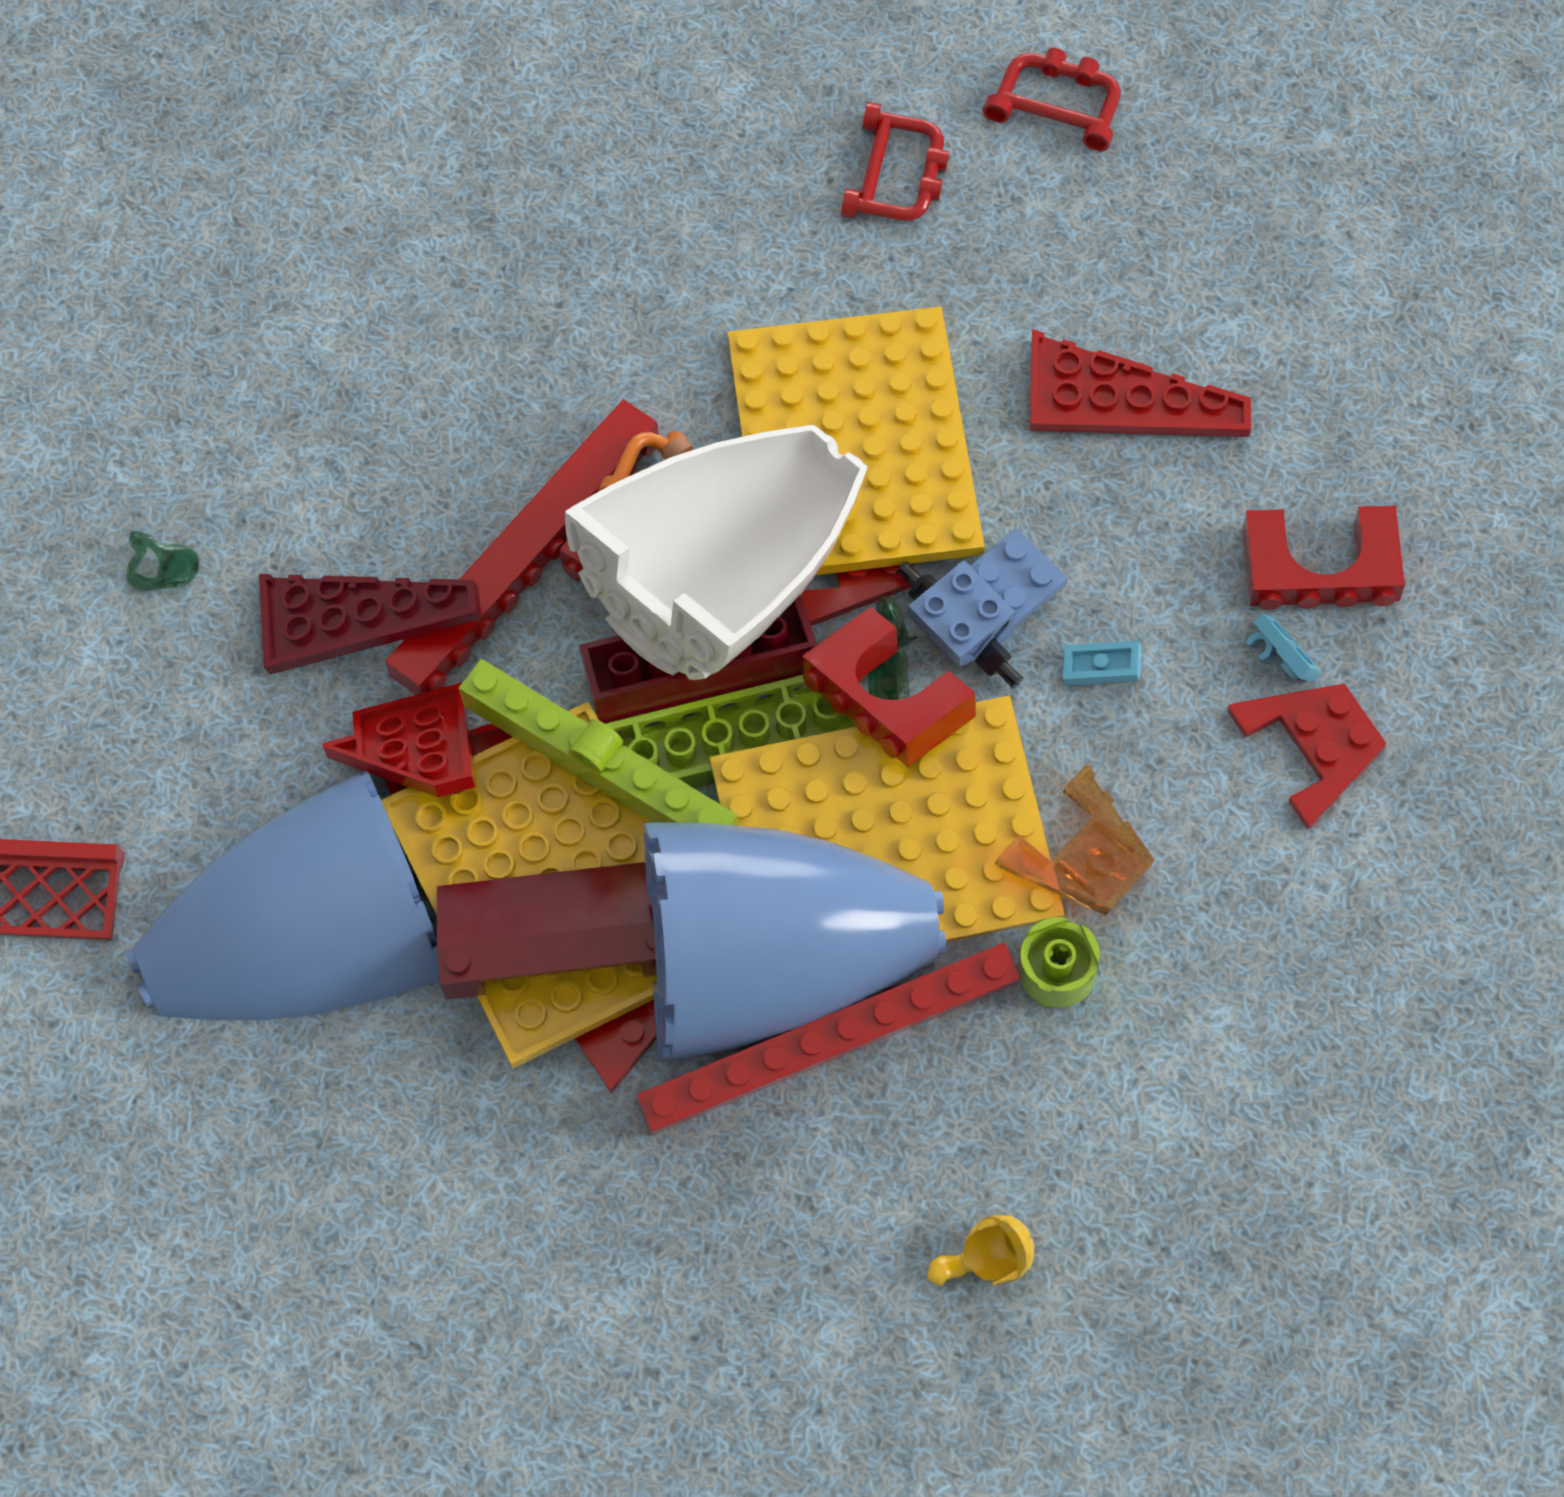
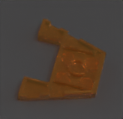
M1086 764L1066 785L1063 793L1092 816V818L1052 860L1046 858L1019 835L1001 853L994 864L1005 871L1107 916L1148 871L1155 859L1128 821L1124 822L1112 806L1115 801L1107 790L1104 792L1101 790L1094 779L1096 776L1095 772Z

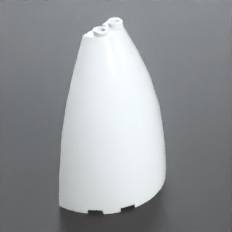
M815 425L762 432L717 442L668 458L608 486L566 510L565 527L570 551H577L583 566V570L578 572L590 597H599L610 613L605 618L606 621L636 653L668 674L674 675L679 671L686 674L689 680L705 679L725 667L759 638L805 590L832 551L854 506L867 471V466L857 456L849 452L845 455L838 453L836 441Z

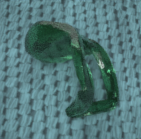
M141 531L130 532L129 543L130 547L135 550V555L127 566L126 580L132 587L141 591L179 588L189 584L195 578L199 570L200 560L197 552L192 548L179 543L161 544L152 536ZM147 547L158 558L159 570L155 578H148L135 572L147 553Z

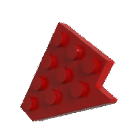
M462 682L353 711L354 735L323 743V749L327 758L436 797L458 794L475 788L468 710L464 707L459 691Z

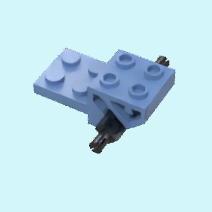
M1017 528L972 565L963 560L939 581L931 574L921 576L908 561L900 565L896 571L912 587L908 595L914 601L908 605L907 615L958 667L975 661L988 676L998 674L1011 689L1016 688L1024 678L1008 663L1011 659V654L1001 643L1011 636L1012 630L1066 586L1068 578Z

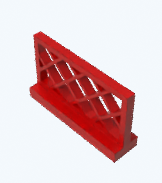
M0 839V867H8L5 871H0V884L4 882L15 895L0 908V921L4 925L0 926V935L112 940L120 867H123L125 852L117 844ZM19 868H29L36 878L18 892L7 878ZM36 869L46 870L43 873L39 874ZM57 870H67L75 880L56 894L45 880ZM73 870L84 872L78 876ZM96 871L109 872L108 886L95 896L84 884V881ZM42 883L53 898L35 912L24 898ZM80 885L92 900L74 914L63 902V899ZM105 897H107V898H106V907H104L103 904L101 903V901H102ZM21 902L32 916L21 926H11L3 916ZM59 903L70 918L59 928H49L41 918ZM97 905L105 914L103 930H87L80 919ZM36 922H38L42 927H31V926H32L33 924H35ZM75 923H76V924L79 926V928H80V929H69V928H70L71 926H73Z

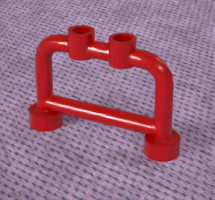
M1049 48L1045 56L1036 53H1025L1012 59L1005 71L997 93L989 95L983 106V115L988 120L1005 123L1008 121L1012 109H1017L1084 128L1086 130L1082 141L1086 147L1100 152L1106 151L1109 148L1113 138V131L1109 126L1120 101L1121 88L1113 76L1098 71L1100 68L1098 61L1091 57H1083L1078 65L1065 61L1067 58L1065 52L1059 48ZM1026 67H1035L1041 69L1042 73L1047 76L1058 77L1063 75L1074 78V81L1079 85L1089 87L1095 84L1104 87L1107 90V96L1098 118L1013 94L1012 91L1021 70Z
M867 102L862 129L875 132L862 189L858 191L846 188L841 216L855 219L857 212L900 221L918 219L927 212L931 200L939 201L943 180L936 178L938 171L946 172L950 151L943 150L944 136L940 128L932 122L882 112V104ZM891 128L921 133L930 139V147L926 156L917 201L910 207L873 201Z

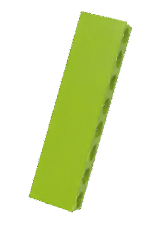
M803 675L606 723L615 732L625 730L618 734L623 740L622 745L693 788L714 783L709 761L711 756L856 727L855 722L844 713H837L829 700L819 692H813L808 686L793 690L796 687L806 685ZM765 694H772L766 698L756 699ZM736 703L729 707L720 708L725 704ZM699 712L693 716L683 717L689 713ZM662 721L661 723L653 726H646L652 722Z

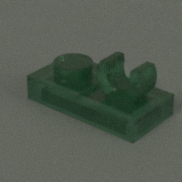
M904 649L898 650L897 653L868 673L869 694L886 700H900L910 697L908 657Z

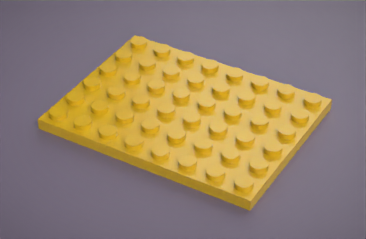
M942 306L728 332L742 437L774 430L815 425L836 441L838 453L845 455L849 452L857 456L867 466V471L846 523L832 551L815 575L902 565L906 561L909 564L984 555L983 534Z
M1010 695L976 702V717L909 767H906L897 758L889 757L882 749L881 744L870 735H863L857 727L730 752L709 758L718 802L737 814L739 826L780 829L830 841L885 861L930 882L933 891H941L943 894L944 912L938 915L939 930H944L946 943L1033 925L1052 917L1064 918L1065 916Z
M589 701L568 711L588 724L592 719L598 720ZM515 737L473 756L475 788L458 794L436 797L407 787L381 800L394 832L436 916L437 886L645 862L643 823H652ZM641 964L489 981L485 982L486 995L477 996L512 1069L654 1000L653 982L657 981V975L643 977Z

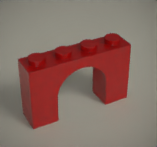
M1396 505L1358 507L1354 521L1357 560L1346 570L1334 574L1311 572L1300 566L1293 559L1287 546L1284 509L1246 510L1243 536L1250 606H1260V608L1265 610H1274L1282 605H1298L1300 608L1310 609L1317 607L1319 604L1335 603L1336 606L1344 608L1364 602H1373L1376 606H1388L1395 601H1400L1405 582Z
M869 607L802 656L803 680L810 690L819 692L829 700L837 713H844L855 722L856 727L863 735H870L881 744L882 749L889 757L897 758L906 767H909L976 717L975 692L950 671H947L922 691L909 698L886 700L866 692L860 686L862 679L898 652L897 628L876 610Z

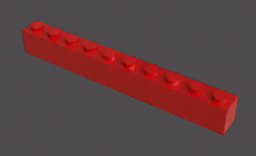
M622 399L461 576L460 580H474L479 588L481 619L404 639L385 660L389 676L415 695L442 688L447 680V674L455 666L460 667L467 661L471 654V648L479 639L484 640L492 633L495 621L503 612L509 613L518 603L519 594L527 586L532 587L538 582L546 564L551 559L557 560L560 557L559 550L567 541L565 511L598 493L603 478L605 476H613L626 445L633 436L643 432H652L659 435L657 421ZM652 447L642 448L629 476L634 474L637 467L636 464L644 455L649 457L656 449Z
M1004 942L638 1093L636 1101L652 1136L1015 985L1021 978Z

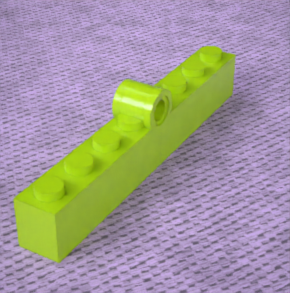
M482 658L460 685L459 691L464 707L649 821L715 823L739 826L737 814L622 745V738L608 725L592 719L589 724Z

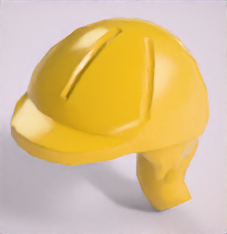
M1000 1214L987 1216L980 1220L974 1228H971V1232L966 1236L962 1254L955 1256L941 1255L929 1263L927 1279L940 1287L949 1279L959 1278L968 1272H973L983 1281H993V1285L1014 1282L1030 1269L1034 1261L1033 1237H1031L1028 1228L1013 1216Z

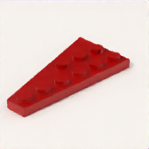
M1032 329L1030 431L1250 437V397L1212 385H1207L1206 387L1185 381L1183 376L1174 373L1171 376L1153 371L1151 366L1101 350L1097 352L1088 351L1076 347L1075 342L1063 339L1062 342L1044 337V332Z

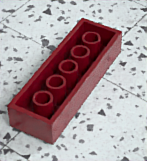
M799 595L759 638L725 667L705 679L689 680L686 674L679 671L674 675L664 672L636 653L619 635L579 644V649L596 716L599 721L606 724L803 675L802 656L817 646V642L801 595Z

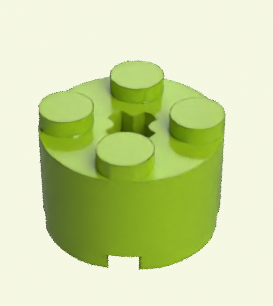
M1052 917L1038 922L1029 930L1021 946L1018 966L1021 985L1026 993L1042 1007L1064 1008L1075 1005L1088 996L1096 982L1100 957L1098 942L1087 927L1070 922L1068 918Z

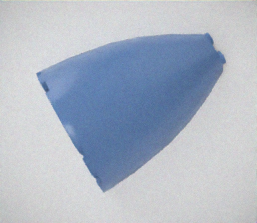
M367 771L306 799L246 835L207 866L166 907L134 945L133 949L126 952L133 972L141 971L145 983L138 985L146 1007L155 1005L159 1016L205 1020H271L316 1015L392 997L440 981L437 938L433 931L434 929L423 901L420 900L414 878L394 829Z
M643 823L647 899L653 908L657 981L653 982L657 1061L659 1062L723 1053L762 1043L888 991L933 962L937 958V954H945L946 937L944 930H939L938 915L944 912L942 892L933 891L930 882L885 861L830 841L780 829L715 823Z

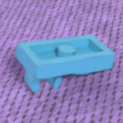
M1262 613L1253 622L1261 632L1251 634L1246 643L1248 646L1253 647L1260 641H1265L1266 649L1258 656L1261 660H1271L1277 652L1283 659L1280 663L1281 667L1294 680L1299 677L1311 682L1322 673L1275 617Z
M1139 641L1065 645L1063 681L1066 686L1140 681L1142 646Z

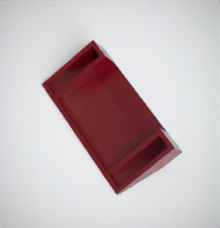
M645 862L437 886L439 979L446 1000L486 995L485 982L635 964H641L643 977L657 975L653 908L647 899Z

